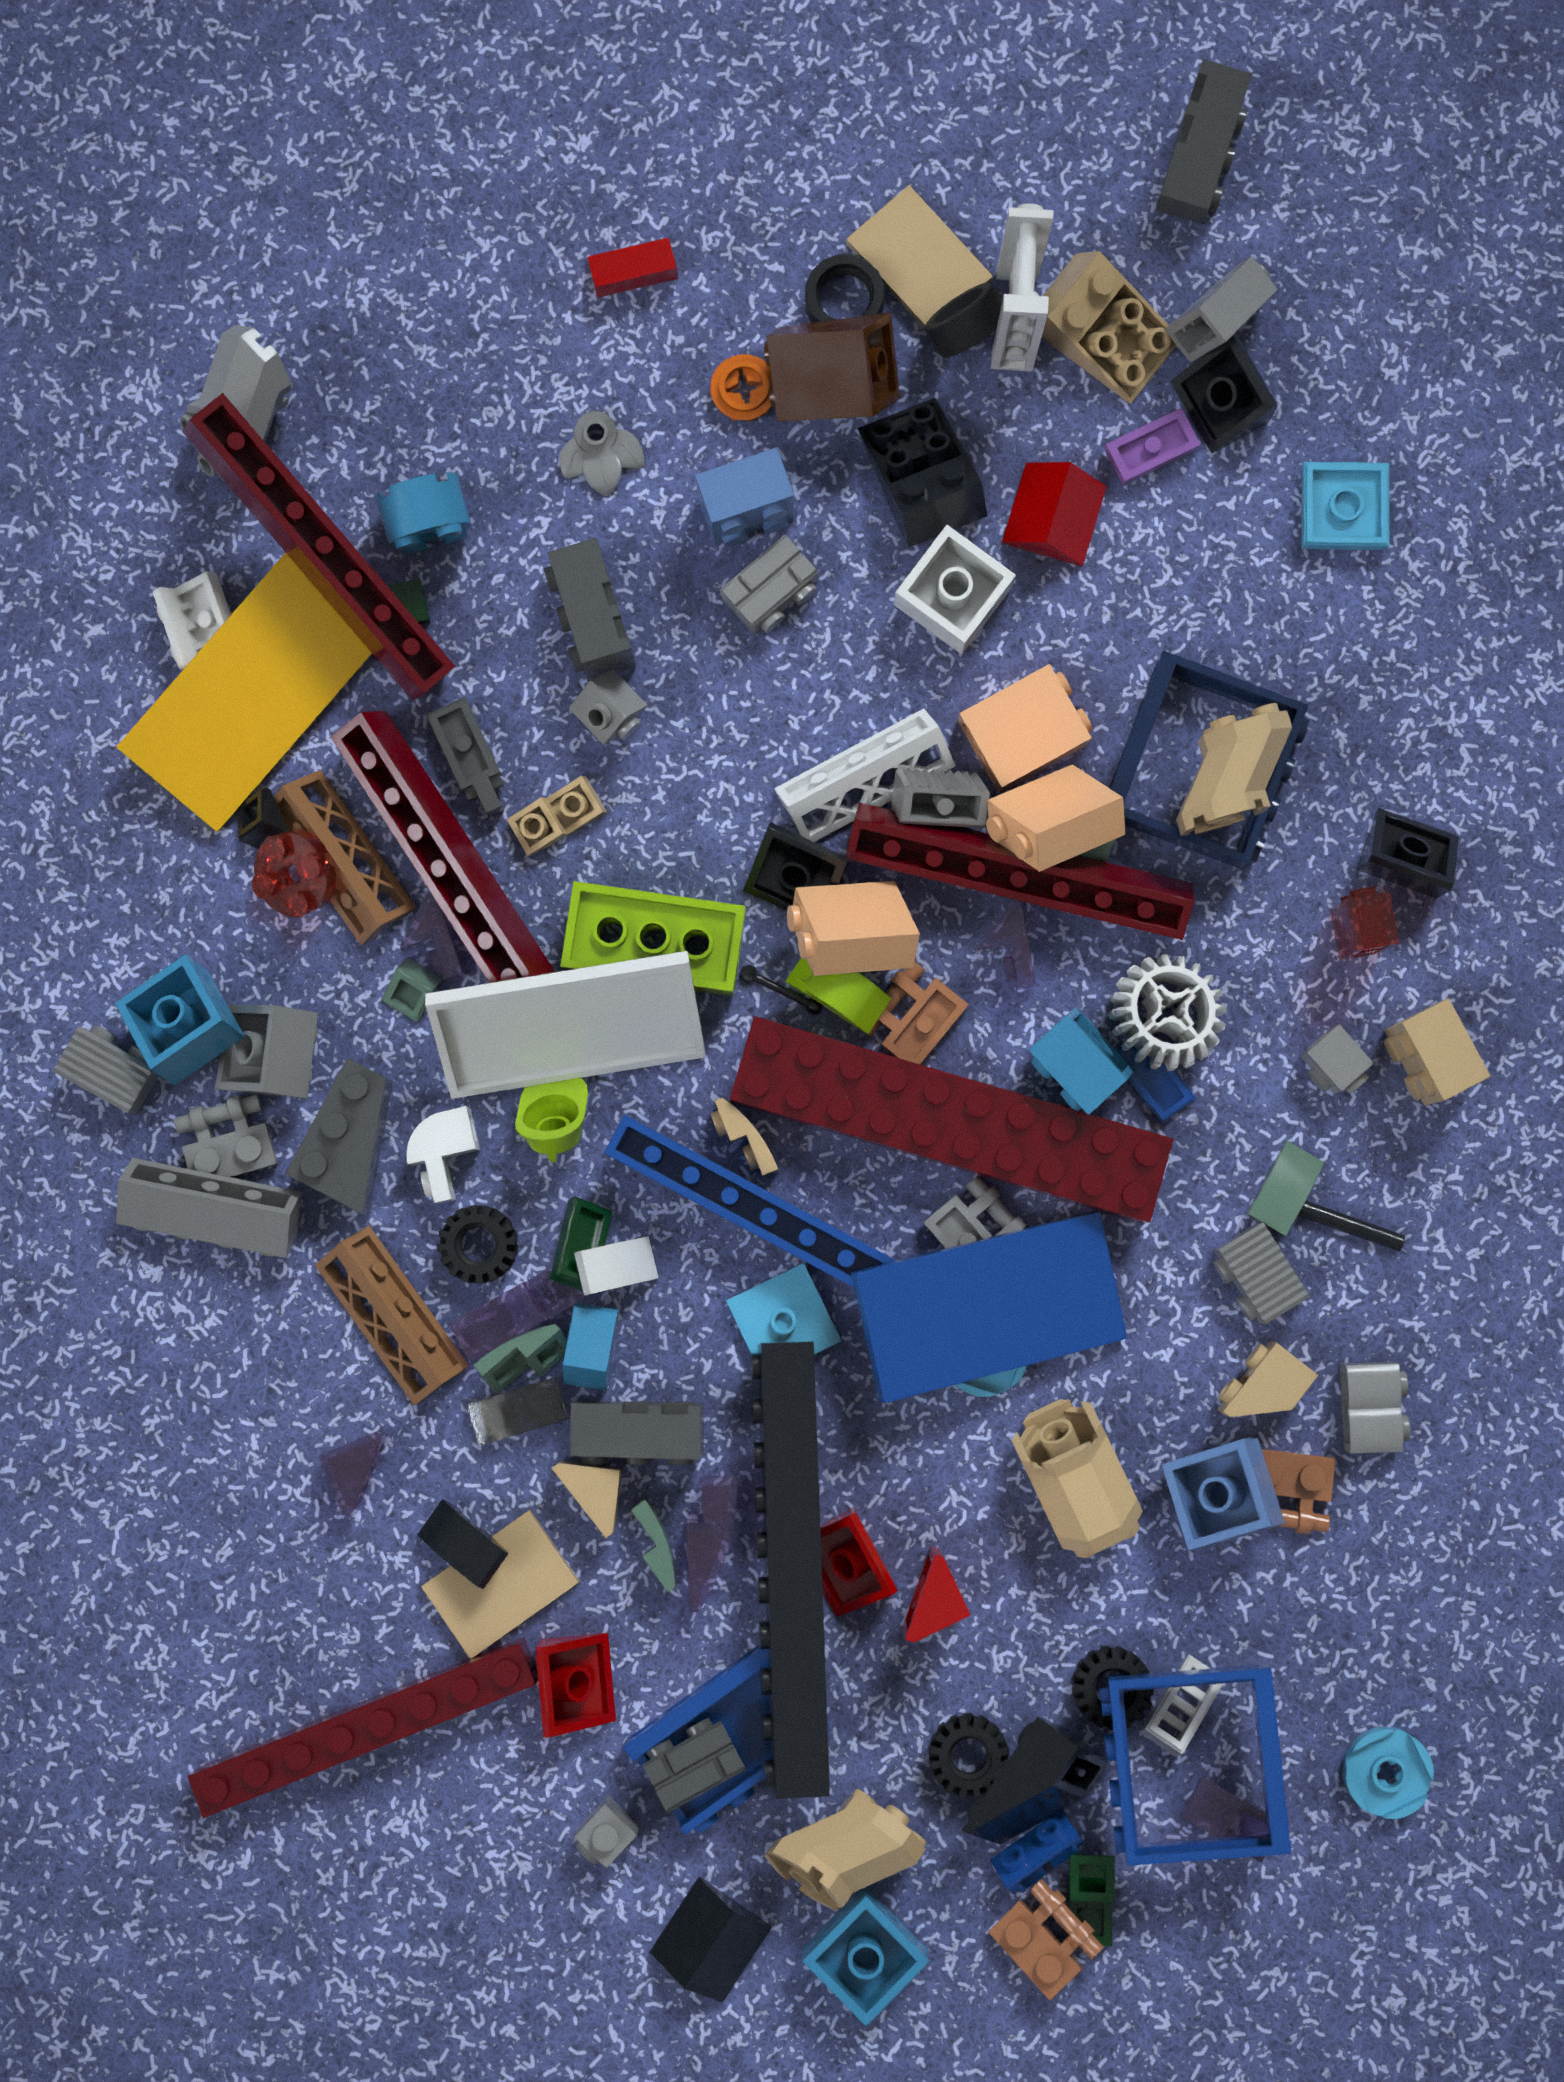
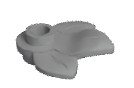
M600 411L587 412L578 419L574 429L575 437L563 446L560 454V467L564 478H573L584 473L590 486L603 496L611 495L616 488L621 475V467L628 469L644 467V453L637 438L631 432L617 429L611 417ZM593 424L600 425L604 430L603 437L598 441L591 440L587 434L589 426Z

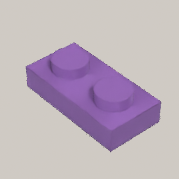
M1179 408L1107 443L1104 450L1120 482L1124 486L1197 451L1201 444L1183 409Z

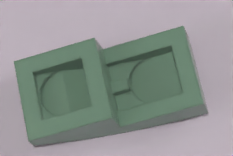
M1286 1140L1267 1172L1264 1183L1245 1214L1259 1223L1263 1222L1266 1227L1279 1235L1286 1236L1315 1184L1324 1162Z
M556 1324L540 1327L498 1346L473 1366L497 1395L529 1367L541 1377L564 1357L567 1339Z
M646 1497L631 1509L655 1543L653 1547L644 1552L642 1557L665 1590L670 1592L677 1584L673 1550L663 1522L649 1498Z

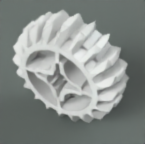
M1167 954L1161 955L1157 959V963L1151 957L1145 958L1141 962V968L1136 965L1131 966L1127 970L1128 978L1121 977L1118 980L1116 986L1120 992H1115L1110 998V1002L1119 1008L1113 1009L1109 1013V1019L1121 1022L1113 1030V1035L1122 1036L1125 1034L1128 1040L1123 1043L1122 1050L1127 1051L1134 1046L1138 1050L1135 1054V1062H1141L1146 1056H1149L1151 1069L1160 1067L1163 1060L1168 1071H1174L1178 1068L1179 1062L1184 1068L1191 1067L1195 1063V1058L1203 1060L1209 1055L1207 1047L1214 1048L1218 1045L1220 1039L1215 1033H1220L1225 1029L1226 1024L1217 1017L1226 1013L1227 1007L1215 1004V1000L1222 996L1223 990L1214 989L1211 991L1208 985L1213 981V975H1206L1203 979L1197 974L1201 967L1200 963H1195L1189 969H1186L1184 956H1179L1173 964H1171ZM1155 982L1170 983L1184 991L1173 993L1168 991L1162 984L1158 986ZM1139 994L1143 997L1144 1000L1141 1003L1147 1010V1019L1144 1024L1141 1023L1137 1010ZM1192 1001L1197 1011L1198 1022L1196 1031L1192 1027L1194 1022L1188 1013L1189 1004ZM1176 1003L1180 1004L1173 1011L1174 1015L1168 1018L1165 1017L1158 1023L1155 1021L1163 1014L1162 1010L1168 1007L1171 1008ZM1163 1032L1170 1036L1173 1041L1178 1039L1180 1043H1166L1153 1037L1152 1034Z

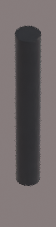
M1305 1201L1298 1214L1302 1218L1396 1251L1402 1249L1405 1241V1235L1309 1201Z

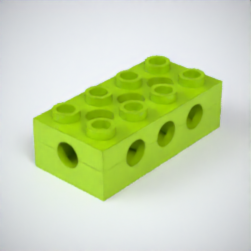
M573 881L560 967L563 971L684 952L686 951V943L690 938L702 936L709 941L708 949L701 955H691L688 953L694 990L734 997L746 919V906ZM609 924H618L623 927L620 939L613 943L602 941L601 932L603 928ZM651 930H660L666 934L664 944L657 949H649L643 945L644 936Z

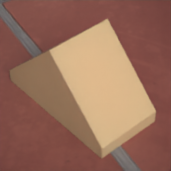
M560 1461L552 1470L604 1537L607 1538L616 1529L623 1467Z

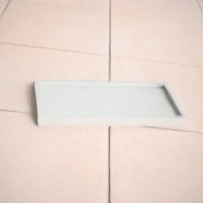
M687 951L425 994L426 1009L451 1099L706 1057Z

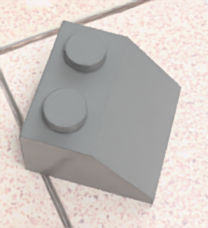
M228 1005L245 1037L220 1054L215 1089L278 1097L307 1098L308 1089L312 1081L313 1049L318 1035L316 1026L318 1013L277 1005Z

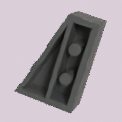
M1206 59L1202 60L1155 210L1200 224L1204 223L1208 211L1216 213L1224 190L1223 187L1217 186L1221 172L1229 173L1236 149L1229 147L1233 134L1240 136L1248 110L1243 109L1242 104L1252 73Z
M597 538L547 552L551 566L543 569L551 593L559 591L563 606L557 607L556 611L563 633L571 630L576 646L568 648L575 672L584 670L587 681H590L611 669L621 672L636 667L632 648L623 625Z
M347 1058L285 1174L360 1214L370 1215L381 1142L385 1130L393 1081Z
M573 1401L571 1403L570 1456L581 1457V1464H607V1457L624 1458V1464L648 1465L651 1459H668L669 1465H693L694 1460H701L704 1454V1402Z

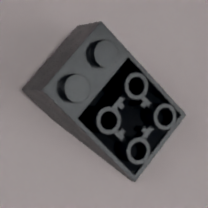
M936 398L857 428L895 521L909 547L937 537L946 525L957 529L988 516L982 481Z
M1037 1716L1034 1722L1027 1724L1018 1737L1019 1745L1011 1757L1003 1761L995 1770L993 1784L985 1796L980 1797L971 1806L968 1812L969 1820L962 1830L967 1834L1001 1845L1084 1799L1108 1764L1107 1759L1069 1730Z

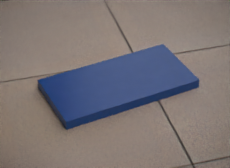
M1092 1211L851 1272L879 1402L882 1403L896 1401L1128 1339L1100 1211Z

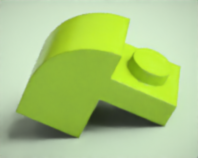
M800 958L785 981L799 992L824 1005L841 1020L866 1034L870 1033L892 999L859 972L813 976L807 960Z

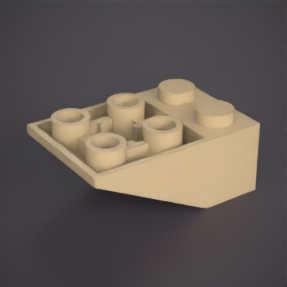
M1100 251L1076 253L1043 294V296L1049 297L1048 315L1042 337L1129 404L1133 402L1177 346L1164 330L1169 325Z

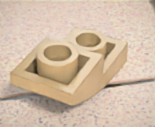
M581 775L549 797L537 799L506 820L527 856H532L600 818L607 811L588 778Z
M724 1098L715 1100L718 1110L710 1114L719 1137L728 1134L731 1143L747 1137L750 1144L742 1147L751 1171L760 1168L763 1177L779 1171L765 1141L750 1121Z

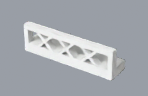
M922 709L774 789L782 805L789 813L798 834L815 842L853 822L859 803L881 807L892 801L894 784L888 787L879 785L883 772L891 768L898 769L899 767L905 771L909 767L912 771L918 768L921 772L926 768L928 772L935 769L938 773L942 769L946 772L954 768L955 763L940 727L927 711ZM936 745L941 758L925 767L916 765L921 752ZM853 788L864 790L860 802L851 807L841 805L846 792ZM816 808L827 810L823 821L807 830L801 816Z

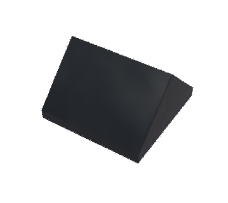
M1236 332L1226 342L1204 354L1170 381L1211 453L1268 424L1278 407Z
M1378 808L1356 870L1437 899L1451 891L1454 885L1459 836Z
M770 822L743 891L787 911L788 906L793 905L795 888L840 885L848 868L849 858Z
M699 1876L649 1952L684 1989L723 2003L772 1926Z

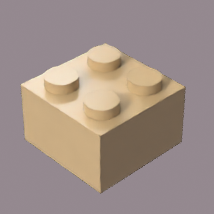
M1449 998L1384 1029L1388 1037L1384 1040V1045L1389 1056L1396 1063L1401 1061L1408 1074V1077L1404 1078V1082L1414 1100L1418 1101L1421 1099L1425 1106L1445 1101L1491 1077Z

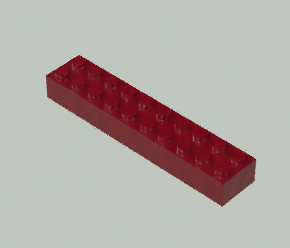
M754 1016L730 1096V1102L1144 1224L1151 1222L1174 1140L1171 1137L1092 1114L1088 1115L1082 1111L1077 1112L1074 1109L756 1016Z

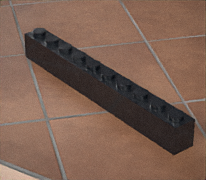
M814 1342L760 1343L758 1345V1353L750 1354L751 1380H759V1397H752L753 1424H760L761 1442H753L754 1469H762V1486L755 1487L754 1499L756 1514L763 1513L764 1531L756 1532L757 1559L765 1558V1577H758L757 1579L758 1603L766 1604L767 1622H759L760 1650L768 1649V1667L760 1669L761 1694L769 1695L770 1713L762 1714L763 1741H771V1759L763 1760L764 1787H772V1794L776 1799L830 1797Z

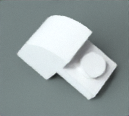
M464 1106L433 1114L416 1127L409 1139L407 1164L415 1166L425 1163L427 1170L420 1173L422 1186L426 1197L433 1196L434 1203L441 1204L456 1200L447 1158L480 1150L471 1108Z

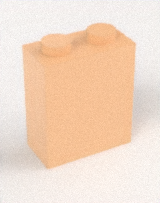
M1050 664L959 713L957 722L998 794L1088 746L1092 739L1089 733L1093 731V727L1083 709H1075L1068 697L1072 694V690L1067 679L1060 671L1055 674Z
M1073 764L987 800L988 819L986 827L992 840L1004 846L1039 872L1125 835L1123 797Z
M895 881L795 888L793 905L787 908V925L791 932L795 931L800 957L807 960L813 976L914 968L920 933Z

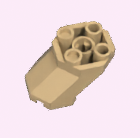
M1277 703L1258 707L1251 711L1253 716L1236 721L1235 715L1216 719L1209 723L1210 728L1203 731V735L1198 740L1202 760L1176 818L1181 836L1189 835L1193 829L1195 834L1232 825L1245 820L1243 815L1245 811L1253 809L1256 816L1265 812L1270 807L1265 789L1292 729L1288 712L1279 711Z
M1059 1399L1029 1413L1023 1421L1026 1428L1021 1437L1016 1432L1012 1442L1062 1548L1074 1551L1077 1557L1089 1558L1108 1547L1135 1536L1140 1528L1138 1519L1143 1510L1092 1404L1081 1402L1083 1408L1073 1407L1070 1400Z
M855 1789L851 1796L845 1799L837 1813L774 1841L764 1857L777 1873L788 1882L793 1877L800 1883L801 1886L798 1890L807 1897L835 1911L838 1907H844L853 1892L916 1865L926 1850L924 1847L927 1842L918 1833L907 1827L910 1819L901 1810L889 1804L883 1809L868 1794Z

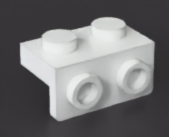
M206 571L175 589L159 587L153 591L157 604V614L164 624L171 644V655L182 670L231 615L217 573Z

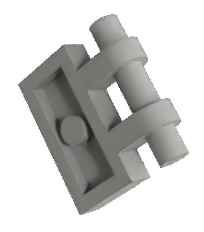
M258 1094L242 1098L241 1095L227 1098V1103L207 1109L203 1105L189 1109V1114L174 1118L178 1134L194 1130L197 1135L198 1142L182 1146L188 1169L233 1178L279 1164L268 1123L264 1122L254 1126H250L247 1114L263 1110ZM232 1119L236 1131L213 1137L210 1125Z
M979 1175L965 1186L976 1198L972 1204L967 1207L957 1195H954L923 1222L944 1248L993 1237L976 1218L984 1210L1002 1228L994 1236L1024 1229L1027 1225L1019 1215L1016 1217L1012 1215L999 1200L1001 1194L993 1185L989 1188Z

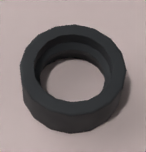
M837 254L822 260L811 271L805 285V311L810 323L837 320L828 316L823 311L820 304V292L823 285L830 278L838 275L854 276L866 285L869 292V304L861 316L883 312L884 284L878 270L867 260L853 254Z
M992 283L979 284L955 297L940 308L926 322L924 330L941 356L944 358L955 356L978 344L997 329L1003 299Z

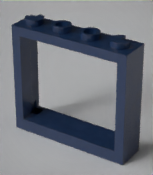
M1163 650L1154 668L1109 788L1121 795L1123 802L1125 801L1171 677L1254 709L1267 704L1277 703L1279 711L1288 712L1292 729L1265 789L1270 807L1265 812L1256 816L1253 809L1251 810L1236 850L1192 833L1181 836L1179 828L1124 808L1125 826L1243 870L1249 865L1250 860L1257 862L1259 854L1264 848L1266 839L1260 837L1265 821L1272 823L1279 808L1281 799L1274 797L1279 783H1287L1294 768L1296 759L1289 757L1295 742L1301 744L1307 733V726L1310 720L1305 719L1304 716L1308 704Z

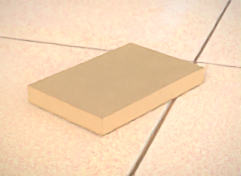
M910 185L846 239V244L858 257L867 260L878 270L884 286L923 329L926 322L952 299L979 284L990 283L993 279L991 273Z
M528 1510L492 1536L509 1554L484 1589L474 1585L451 1565L421 1586L470 1659L579 1583L578 1578L531 1510Z

